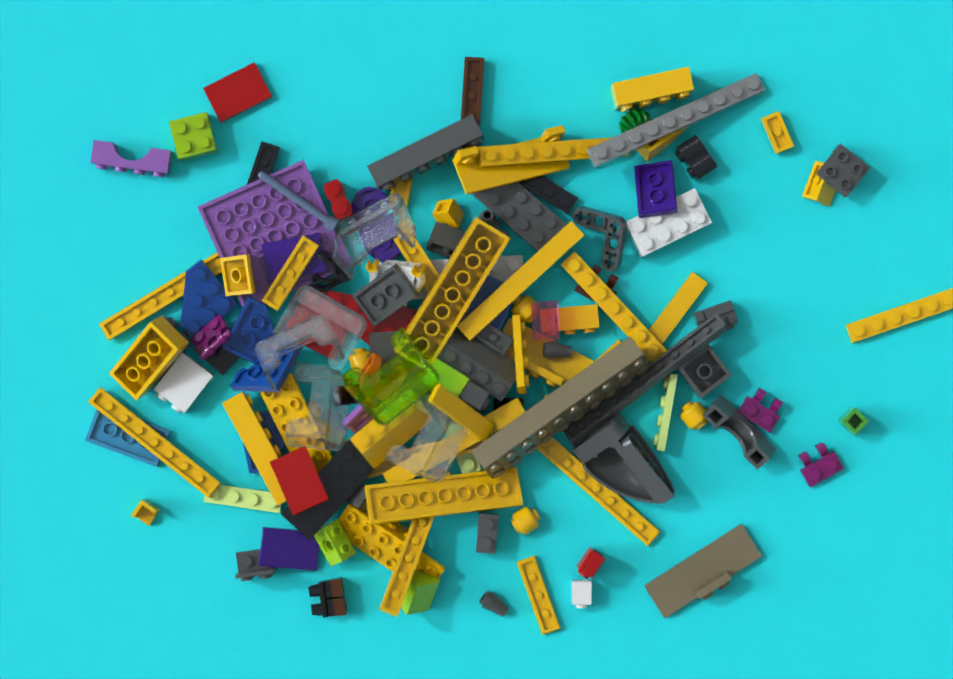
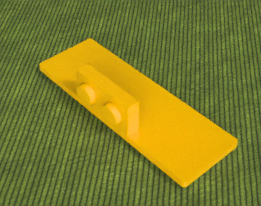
M509 318L502 332L514 339L512 319ZM526 326V333H523V339L527 341V350L524 351V357L528 358V368L526 369L529 371L528 375L536 379L541 377L546 380V384L555 388L556 385L562 386L595 362L572 350L570 358L547 359V357H543L544 342H549L552 339ZM514 341L504 355L513 362H515Z
M289 373L279 392H259L289 452L306 446L318 473L333 457L326 443V439L330 435V428L321 416L320 407L315 404L314 400L306 402L293 374Z
M349 503L338 521L351 544L393 572L409 528L400 522L370 525L369 516ZM421 552L415 570L439 579L445 567L424 552Z

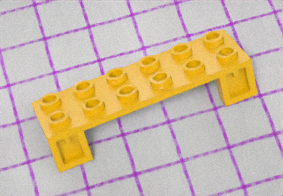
M563 125L545 129L540 138L515 144L560 141L565 133ZM476 146L458 150L452 160L467 195L570 168L568 161L479 167V152Z

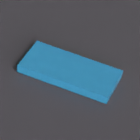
M96 409L85 441L150 465L159 466L161 460ZM144 421L166 440L169 439L171 430Z

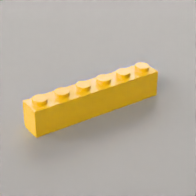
M241 392L224 401L222 405L278 506L285 502L286 499L270 461L279 458L282 453L277 444H272L270 440L273 438L268 428L264 429L261 423L263 418L258 410L255 412L252 404L254 402L250 394Z

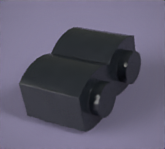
M697 135L676 147L677 153L675 155L681 163H686L688 166L686 171L692 179L696 178L698 181L717 168V164Z

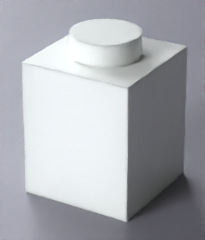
M571 580V603L576 605V608H587V605H592L591 580Z

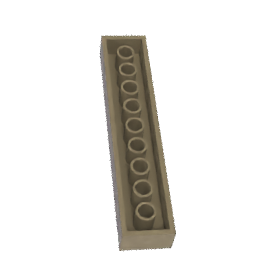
M631 336L471 452L492 479L502 476L506 469L520 463L521 458L534 453L539 445L549 442L557 432L566 430L571 422L581 419L589 409L599 406L600 401L613 396L617 389L628 385L635 376L645 373L650 365L644 353Z

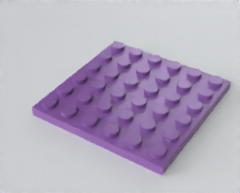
M304 160L269 175L319 211L329 216ZM261 179L197 207L220 258L250 254L256 292L237 295L242 307L248 296L262 302L263 297L274 282L268 281L261 244L319 233L322 251L337 256L342 262L344 269L351 266L335 229L332 232L326 230L322 221ZM324 262L326 271L314 274H318L323 278L334 274L330 263ZM314 274L300 276L290 293L312 284L311 279Z

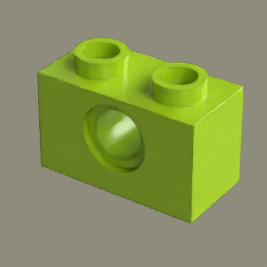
M338 519L322 526L314 535L330 566L341 563L356 553Z

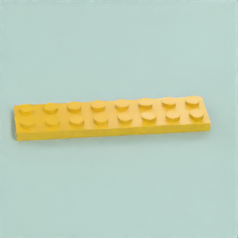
M517 467L506 469L502 476L495 477L494 479L486 471L365 485L364 487L370 525L523 505Z

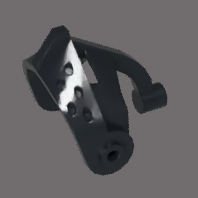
M325 251L318 252L319 260L332 265L334 277L323 278L318 274H314L311 279L314 284H310V290L323 292L351 280V276L347 275L342 262L337 256ZM318 282H322V283H328V284H326V285H321V284H317V283H318Z

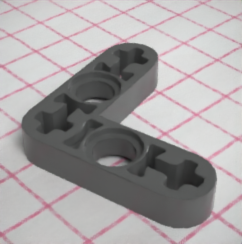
M585 206L579 207L572 214L574 222L580 226L606 233L602 266L607 271L616 270L622 261L627 229L626 220L621 216ZM583 212V216L587 218L582 220V216L579 213ZM596 216L603 218L604 223L602 226L596 223ZM618 222L617 224L618 226H620V228L617 229V226H615L614 223ZM611 239H615L618 242L617 249L611 246ZM610 258H612V262L615 263L614 265H611V262L608 261Z

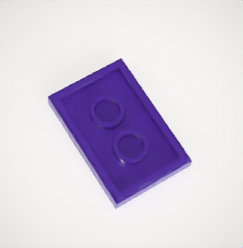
M672 160L634 166L639 218L678 213Z
M319 233L305 235L320 246L301 276L326 271L324 261L319 260L317 256L318 252L322 251ZM302 236L261 244L269 282L275 280Z
M262 527L258 565L317 571L319 544L314 536L309 540L299 530Z

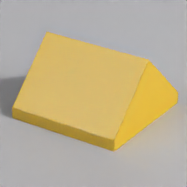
M250 254L220 258L226 296L256 292Z

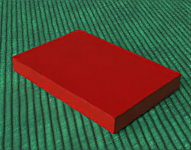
M255 62L203 88L220 123L272 98Z
M306 446L270 461L293 516L329 500Z

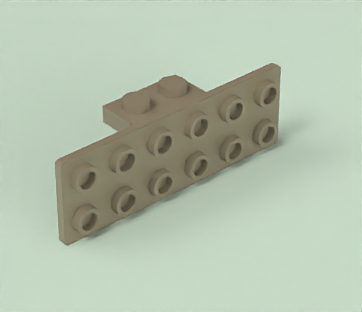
M739 524L645 584L644 587L663 617L666 618L696 598L699 600L703 598L705 600L713 595L712 591L719 588L721 590L730 584L729 581L732 579V575L761 558L762 555L743 525Z

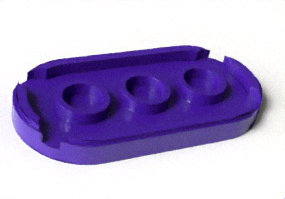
M366 187L361 189L355 195L352 207L365 248L374 259L382 262L393 260L401 253L393 239L402 233L390 200L386 193L378 188Z

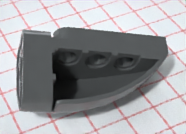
M620 412L572 449L580 461L584 463V470L600 484L615 493L633 500L656 504L665 503L675 495V488L657 457L634 425L630 426Z

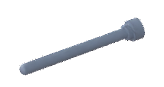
M261 171L258 173V177L322 221L325 229L329 232H332L340 221L335 216L325 215L265 172Z

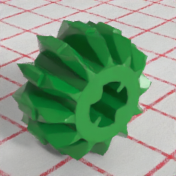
M640 107L637 109L632 108L630 112H626V115L621 117V121L618 123L621 133H624L652 119L648 112Z

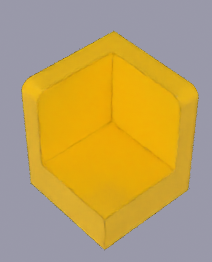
M452 198L438 201L432 216L439 223L459 228L464 212L455 199Z
M143 499L131 516L150 526L161 509L148 500Z

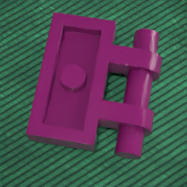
M218 314L191 338V341L200 353L199 356L205 360L208 356L214 355L215 350L222 344L225 345L233 334L225 319Z

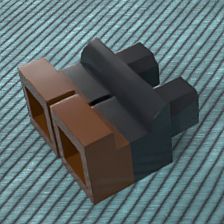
M342 577L319 581L318 584L308 587L309 596H320L321 603L311 604L312 615H323V618L347 615Z

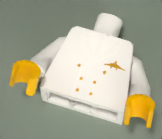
M375 259L374 264L368 260L366 270L372 272L376 277L397 263L417 292L426 283L424 273L426 267L422 263L386 260L380 267L378 259Z

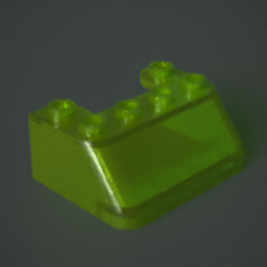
M403 327L391 337L392 346L398 354L370 377L357 367L349 369L341 376L347 391L380 425L390 423L434 388L440 380L433 364Z

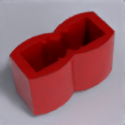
M335 179L324 184V191L327 198L332 202L334 215L340 221L352 217L353 207L346 198V191L341 182Z
M589 547L576 565L578 568L577 572L587 580L589 577L594 578L606 561V558Z

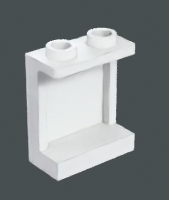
M182 352L154 390L158 392L156 396L164 402L166 400L170 401L173 404L171 407L178 413L182 411L187 413L190 406L215 375Z

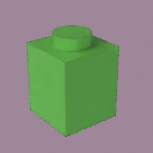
M851 407L838 420L851 435H856L869 422L855 407Z

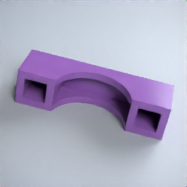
M93 140L90 163L96 165L95 168L107 170V167H114V171L126 172V169L134 170V174L145 175V172H151L155 177L164 178V175H170L173 152L151 148L143 158L130 161L121 157L116 144L113 142Z

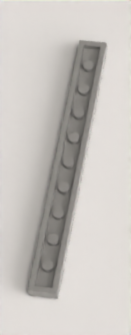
M757 73L590 147L586 152L594 167L597 168L763 93L765 88Z

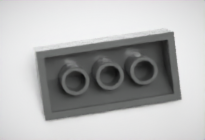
M457 326L437 359L468 377L470 382L486 390L501 402L516 380L515 362L475 337L469 341Z

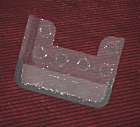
M303 285L296 291L273 330V334L284 341H290L296 336L299 329L302 328L333 346L328 356V364L332 369L341 373L357 347L367 323L360 314L315 288Z
M315 316L256 344L255 353L273 391L276 390L269 371L279 366L281 362L280 356L316 340L317 344L322 346L334 343L341 360L345 358L333 329L325 316Z
M295 362V379L301 383L312 384L308 418H294L287 424L285 435L287 446H306V448L334 451L342 449L346 443L348 430L342 421L350 414V405L335 407L332 387L351 385L352 380L348 376L325 365Z
M419 389L415 397V406L418 410L428 414V417L411 450L402 445H394L389 449L385 459L424 479L439 483L445 479L468 431L429 403L428 399L431 394Z

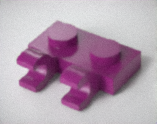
M758 388L752 399L746 396L738 411L745 418L770 433L780 418L776 412L783 402L775 398L768 409L759 403L766 392Z
M822 442L815 445L821 458L813 463L807 452L798 455L804 465L800 472L809 487L844 469L835 452L828 453L825 444Z

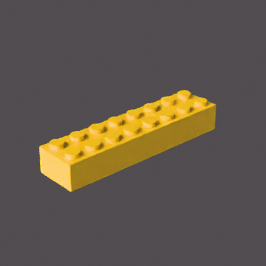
M475 216L394 348L396 353L426 371L430 369L509 242L510 237Z

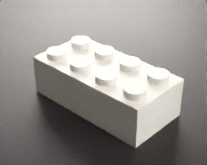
M695 188L676 197L678 213L639 218L638 215L626 221L627 231L640 258L712 223Z

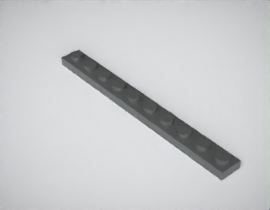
M715 313L651 362L645 373L632 378L628 385L621 386L613 396L603 399L599 406L590 409L581 419L568 426L564 433L574 447L729 329L720 316Z

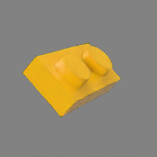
M779 111L760 119L775 154L794 147Z

